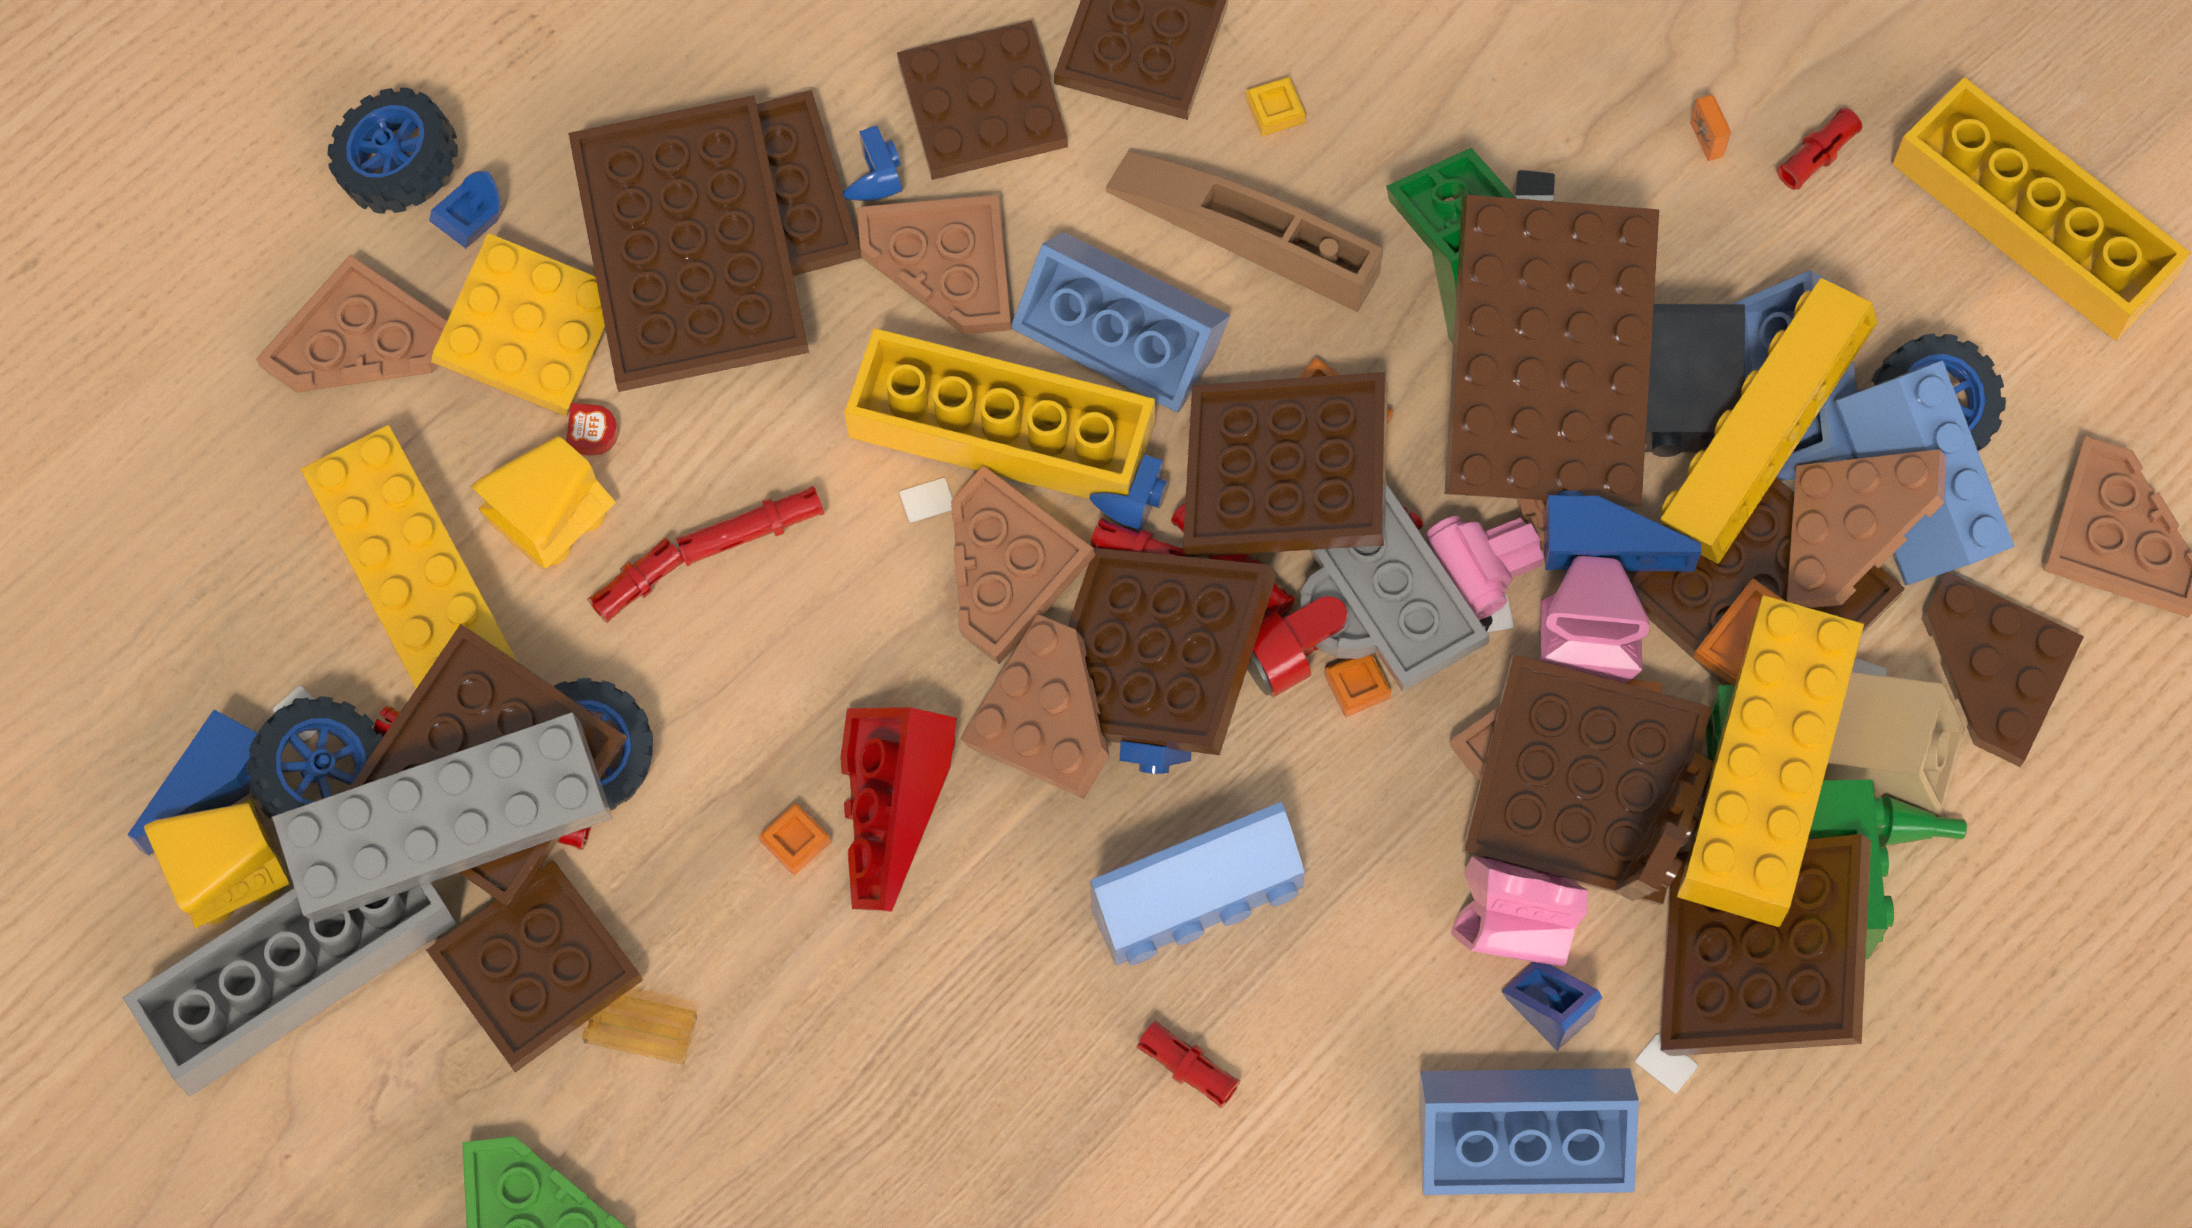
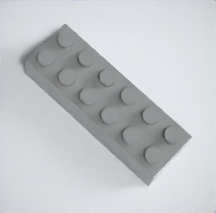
M573 712L272 817L303 916L315 922L613 819L582 724Z
M431 883L319 922L303 916L294 888L130 992L123 999L173 1080L191 1097L455 926L456 922Z

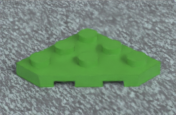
M515 1136L462 1142L467 1228H627L611 1214L609 1215L556 1169H553Z

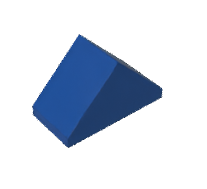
M1538 962L1532 963L1501 991L1513 1007L1556 1051L1595 1017L1603 998L1600 992L1592 986L1550 964Z

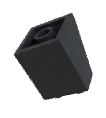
M1654 304L1645 441L1647 447L1645 452H1652L1659 457H1672L1681 452L1698 453L1700 450L1706 451L1715 437V428L1720 417L1725 411H1732L1742 397L1741 390L1744 384L1745 304Z

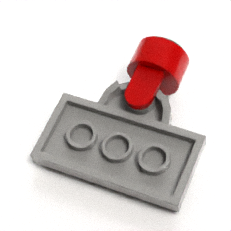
M1386 483L1384 545L1310 550L1321 569L1309 576L1301 590V608L1285 618H1282L1276 611L1264 616L1247 670L1260 690L1266 696L1270 695L1274 698L1312 676L1306 657L1314 651L1321 650L1337 658L1359 659L1377 652L1402 692L1487 645L1489 643V634Z

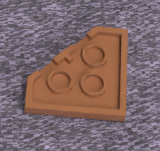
M999 195L857 207L862 259L962 334L1011 330Z
M349 255L260 353L256 360L263 370L296 393L432 373L439 366L431 362V357L447 320L352 255Z
M2085 436L2079 447L2043 571L2189 618L2192 613V552L2177 530L2179 523L2160 493L2153 492L2141 473L2143 466L2132 450Z
M1938 449L1796 466L1787 602L1807 608L1842 605L1856 591L1853 586L1873 566L1879 568L1907 541L1904 535L1924 515L1930 518L1944 504L1947 458L1942 451Z
M983 465L951 500L955 533V572L959 597L958 620L962 636L997 664H1000L1022 640L1036 615L1043 616L1096 554L1093 547Z
M1037 614L960 739L969 748L1084 799L1110 755L1106 739L1101 733L1098 714H1100L1093 680L1088 674L1085 661L1087 652L1081 635L1073 628Z

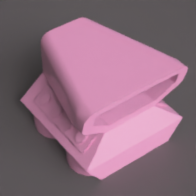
M1578 556L1572 561L1557 593L1541 600L1540 661L1625 684L1643 670L1641 639L1648 635L1649 618L1620 561L1612 558Z
M1472 856L1464 875L1474 900L1460 911L1452 926L1451 935L1470 951L1564 967L1568 959L1575 928L1587 914L1588 890L1572 879L1547 875L1533 869L1489 858Z

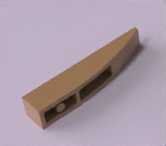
M1128 151L1106 186L1107 193L1356 312L1360 310L1380 275L1382 247L1291 204L1204 171Z

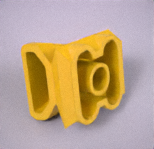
M560 436L545 442L488 473L470 486L485 500L478 510L489 524L541 569H547L549 566L564 561L570 554L572 544L585 532L594 531L600 527L605 521L607 511L616 503L596 480L590 463Z
M252 798L238 805L157 819L144 826L175 901L183 912L189 914L195 929L204 924L216 925L223 923L231 917L236 909L251 902L262 903L270 901L278 895L283 887L290 884L288 875Z

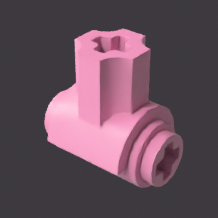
M1452 516L1438 522L1426 533L1428 546L1478 620L1493 615L1507 603L1505 594L1507 588L1512 583V578L1540 567L1544 560L1538 534L1532 524H1526L1521 517L1485 531L1478 522H1463L1459 516Z

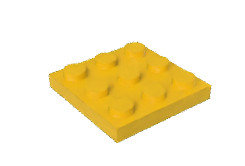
M487 233L432 353L431 362L567 417L571 403H573L605 331L596 276Z

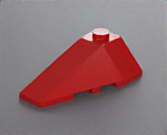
M912 707L847 708L840 760L841 773L850 777L851 799L844 802V812L846 819L853 820L854 842L848 849L852 909L892 912L951 767L952 752L955 746L956 717Z

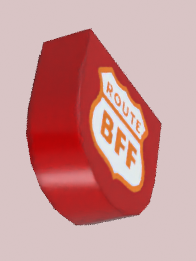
M571 403L566 442L581 455H601L609 451L618 438V426L611 411L599 405Z

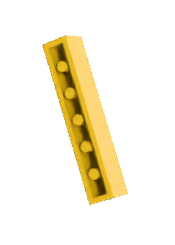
M1823 278L1819 279L1812 291L1807 290L1802 294L1794 310V319L1786 331L1780 330L1774 336L1768 348V358L1759 371L1753 370L1748 375L1741 390L1742 397L1732 411L1727 410L1720 417L1715 428L1714 439L1706 451L1700 450L1694 456L1688 469V478L1679 491L1674 490L1669 494L1661 510L1663 526L1700 542V555L1717 564L1720 563L1877 325L1871 301Z

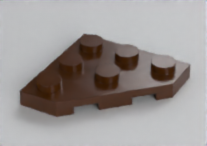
M1946 572L1922 618L1929 637L1933 636L1941 655L1942 661L1940 664L1955 700L1959 699L1967 718V730L1973 744L2021 767L2027 758L2084 636Z
M1696 752L1686 758L1614 892L1630 901H1635L1646 895L1651 896L1655 891L1659 892L1663 886L1666 888L1670 886L1683 860L1676 857V854L1680 847L1687 843L1699 819L1693 815L1697 805L1699 806L1704 800L1710 778L1709 773L1714 762Z

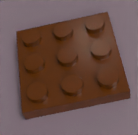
M1081 0L1054 72V84L1188 120L1225 15L1228 0Z
M1032 20L897 52L898 64L932 180L1068 147L1067 135Z
M554 860L537 871L513 908L507 907L500 901L495 900L426 949L431 959L515 1073L643 981L640 973Z

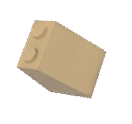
M1852 672L1824 780L1873 779L1874 797L1883 798L1888 796L1933 813L1937 817H1942L1965 727L1944 684Z

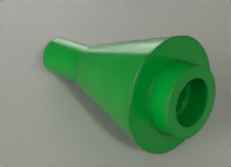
M1888 796L1882 798L1884 821L1882 828H1878L1879 846L1926 840L1932 837L1965 838L1967 831L1965 819L1937 817L1933 813Z

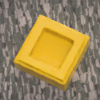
M1290 77L1245 91L1246 102L1261 137L1305 123L1306 114Z

